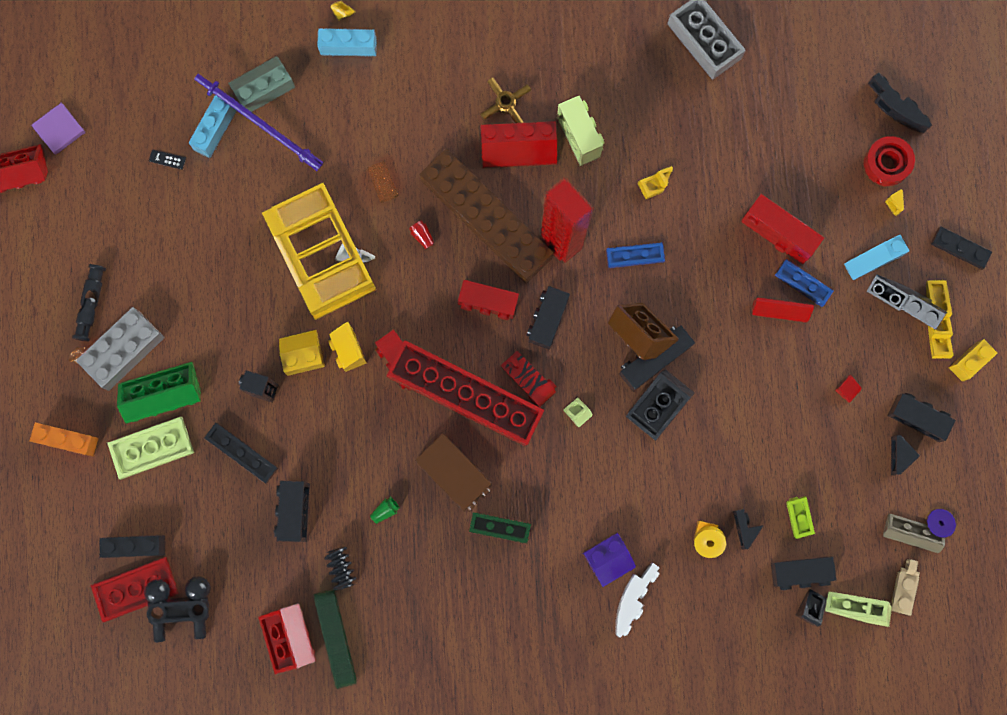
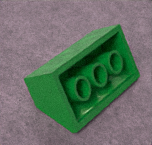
M193 362L118 384L117 408L126 424L201 401L200 386Z

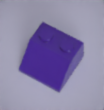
M618 533L613 534L583 552L584 557L602 587L636 568L627 547Z

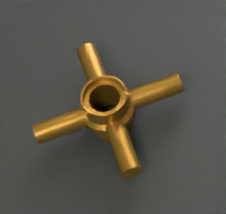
M494 78L489 79L488 83L497 95L496 104L482 112V118L485 120L500 111L502 113H509L515 123H524L514 107L517 99L531 91L529 85H525L512 94L509 91H502ZM506 99L510 101V104L504 105L501 101Z

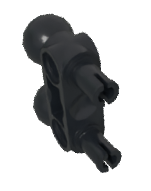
M200 576L192 577L185 585L187 597L168 599L170 588L165 581L155 579L147 583L144 589L145 598L148 600L146 615L148 622L153 625L154 642L158 643L166 640L165 623L192 621L194 639L206 638L205 621L209 618L210 605L208 595L211 589L207 579ZM199 604L203 606L204 611L196 612L194 605ZM153 608H161L163 614L156 615L153 612Z

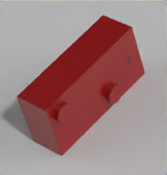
M760 194L741 220L743 224L774 244L778 251L787 253L802 265L814 254L824 240L822 235L762 194Z

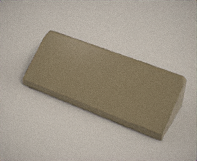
M888 514L883 531L884 537L935 553H940L945 547V538L935 536L929 530L928 525Z

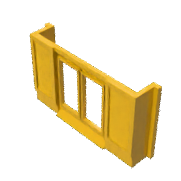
M324 183L262 212L315 320L376 291ZM330 217L338 234L297 254L289 236ZM341 240L350 258L308 277L300 260Z

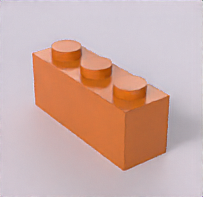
M35 423L30 442L93 457L99 438Z

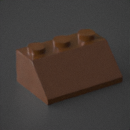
M644 303L617 305L608 322L613 331L642 360L657 358L679 339Z

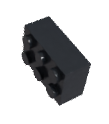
M280 481V485H277L276 496L279 497V505L275 507V517H278V525L274 526V537H277V541L307 542L310 483L304 481Z

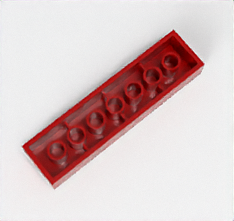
M566 178L546 193L541 228V241L547 247L550 246L554 250V256L559 261L563 260L564 263L582 250L593 210Z
M404 340L386 375L387 378L523 446L528 445L544 412L543 409Z

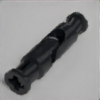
M95 264L88 265V268H90L88 279L85 280L80 301L81 308L77 313L75 322L77 323L75 335H72V339L79 341H90L88 336L90 327L93 326L95 319L94 309L98 305L102 288L101 279L103 272L106 270L105 267ZM88 291L93 292L95 300L93 298H85Z

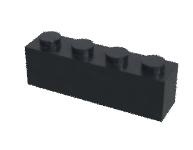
M682 325L678 328L675 326L670 328L679 339L657 358L642 360L636 355L637 359L631 363L629 360L620 367L622 371L619 375L633 392L695 344Z

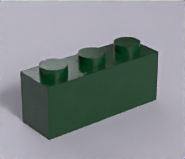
M473 512L469 532L527 544L531 524Z

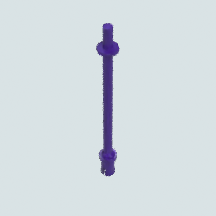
M200 74L196 75L194 80L208 89V96L215 94L296 153L300 158V162H305L315 171L321 168L324 162L311 154L309 149H301L218 88L219 82L215 81L212 84Z

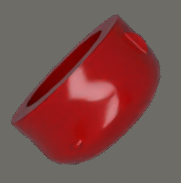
M887 136L877 140L867 150L864 157L866 175L871 181L881 186H893L901 183L909 176L915 165V155L911 146L903 139L894 136ZM887 156L891 158L895 164V169L884 167L881 157Z

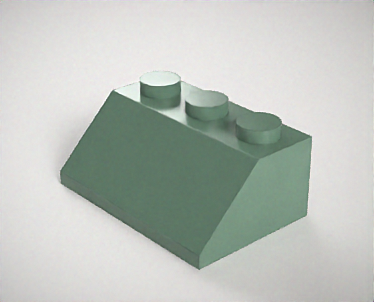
M277 56L229 82L240 104L251 112L295 88L291 77Z

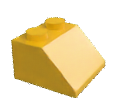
M349 322L344 323L329 334L331 340L328 342L332 351L336 350L338 357L335 359L339 368H343L347 372L367 363Z
M317 330L279 339L280 358L283 371L287 376L325 367Z

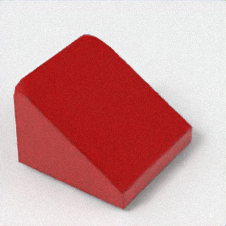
M848 375L835 391L850 403L862 388L851 375Z

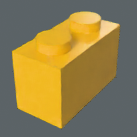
M985 339L980 340L958 358L949 369L963 382L971 379L997 352Z

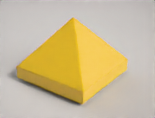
M343 2L331 4V9L338 20L355 13L353 9Z

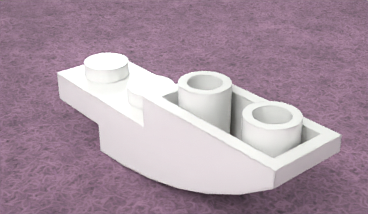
M650 563L641 578L633 574L626 585L619 602L615 624V634L620 638L622 635L626 636L632 628L631 622L633 619L637 620L643 612L641 609L643 604L637 601V599H642L648 591L647 585L650 581L653 583L659 575V572H657L659 567L654 563Z

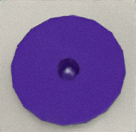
M936 509L928 515L927 525L935 536L945 538L953 534L956 522L951 513L944 509Z

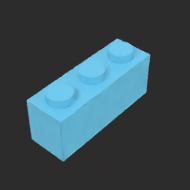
M318 29L319 52L321 55L376 56L375 31L364 29Z
M216 95L189 141L193 150L211 158L237 111Z

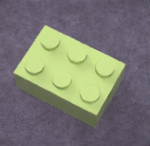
M577 96L558 105L557 118L581 166L601 157L604 139L595 129L596 123L594 118L588 115V106L585 100L582 101L580 96Z

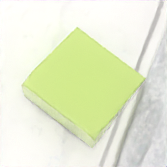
M578 397L564 409V412L578 427L583 425L593 415L590 409Z

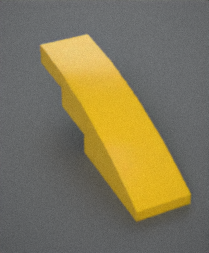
M946 280L927 281L926 297L932 300L931 303L947 312L936 330L928 326L932 358H952L954 355L951 343L953 332L950 321L952 309Z

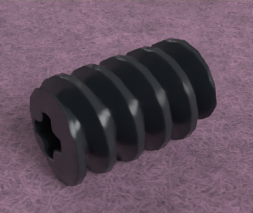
M347 546L326 552L328 555L324 557V560H331L326 567L333 568L329 575H335L331 583H338L333 588L336 591L356 585L352 584L356 576H350L354 569L347 568L352 562L345 561L350 555L343 554Z

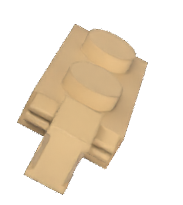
M907 559L905 568H901L900 572L897 573L891 601L892 611L908 616L912 614L919 582V572H916L918 561Z

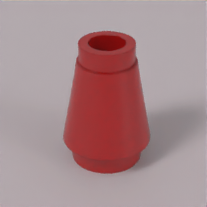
M422 220L409 228L410 234L425 249L434 244L428 227Z

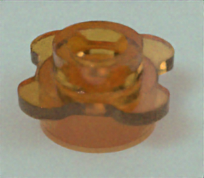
M77 347L70 354L69 362L72 361L78 365L76 360L86 352V348Z

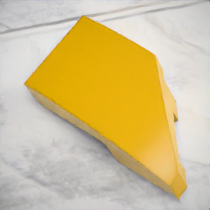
M672 166L638 182L645 199L664 191L673 170Z

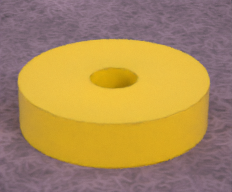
M703 527L698 530L694 537L695 549L703 557H718L726 548V537L717 527ZM712 540L713 543L708 544L707 541Z

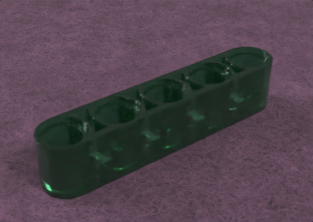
M329 589L314 593L315 605L336 689L357 684L356 674L335 590Z

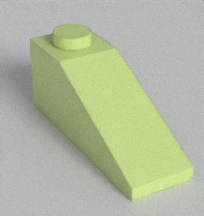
M829 591L825 611L889 627L892 607L887 601Z

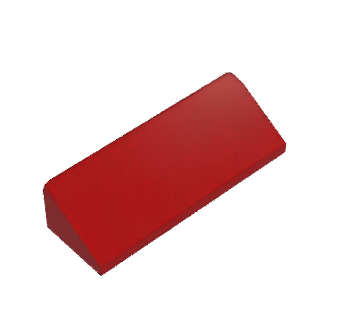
M758 297L753 301L752 315L808 322L814 306Z

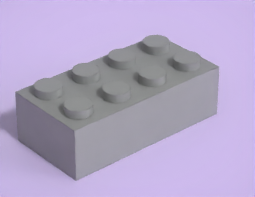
M690 0L669 17L667 23L712 80L742 59L746 50L705 0Z
M132 307L84 352L76 362L101 388L109 391L165 337L140 311Z

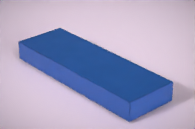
M663 242L606 249L608 268L665 262Z
M787 259L775 274L776 277L821 307L825 305L834 292Z

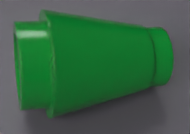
M392 497L385 498L373 513L370 514V517L374 523L378 524L397 514V511L400 509L399 505Z

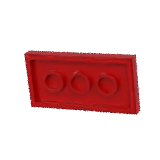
M167 557L90 585L102 623L147 607L148 600L145 598L144 589L151 580L160 579L169 585L170 595L168 598L179 594Z

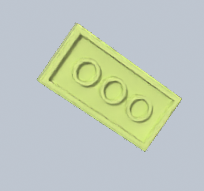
M178 417L108 442L120 480L194 453L183 417Z

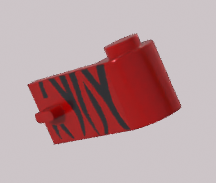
M518 351L500 365L526 392L527 396L537 407L540 408L556 393V385L550 379L546 380Z

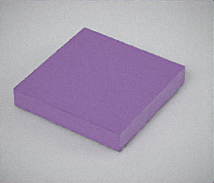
M62 103L32 124V127L55 155L85 133Z

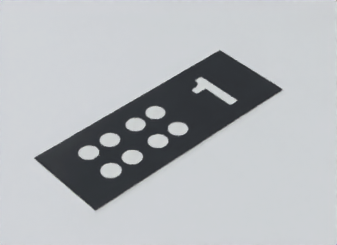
M153 149L149 158V162L183 170L186 157Z

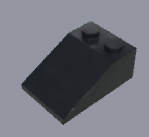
M664 369L626 417L656 441L695 392Z

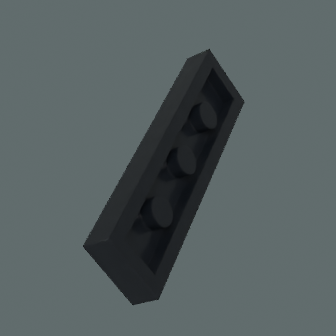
M216 422L204 437V439L265 484L269 482L278 470V467Z

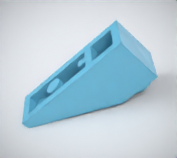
M900 234L844 263L852 280H855L904 256L909 252V249Z

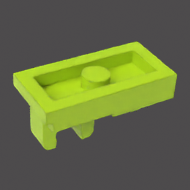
M807 497L790 498L786 504L794 537L798 539L815 534Z

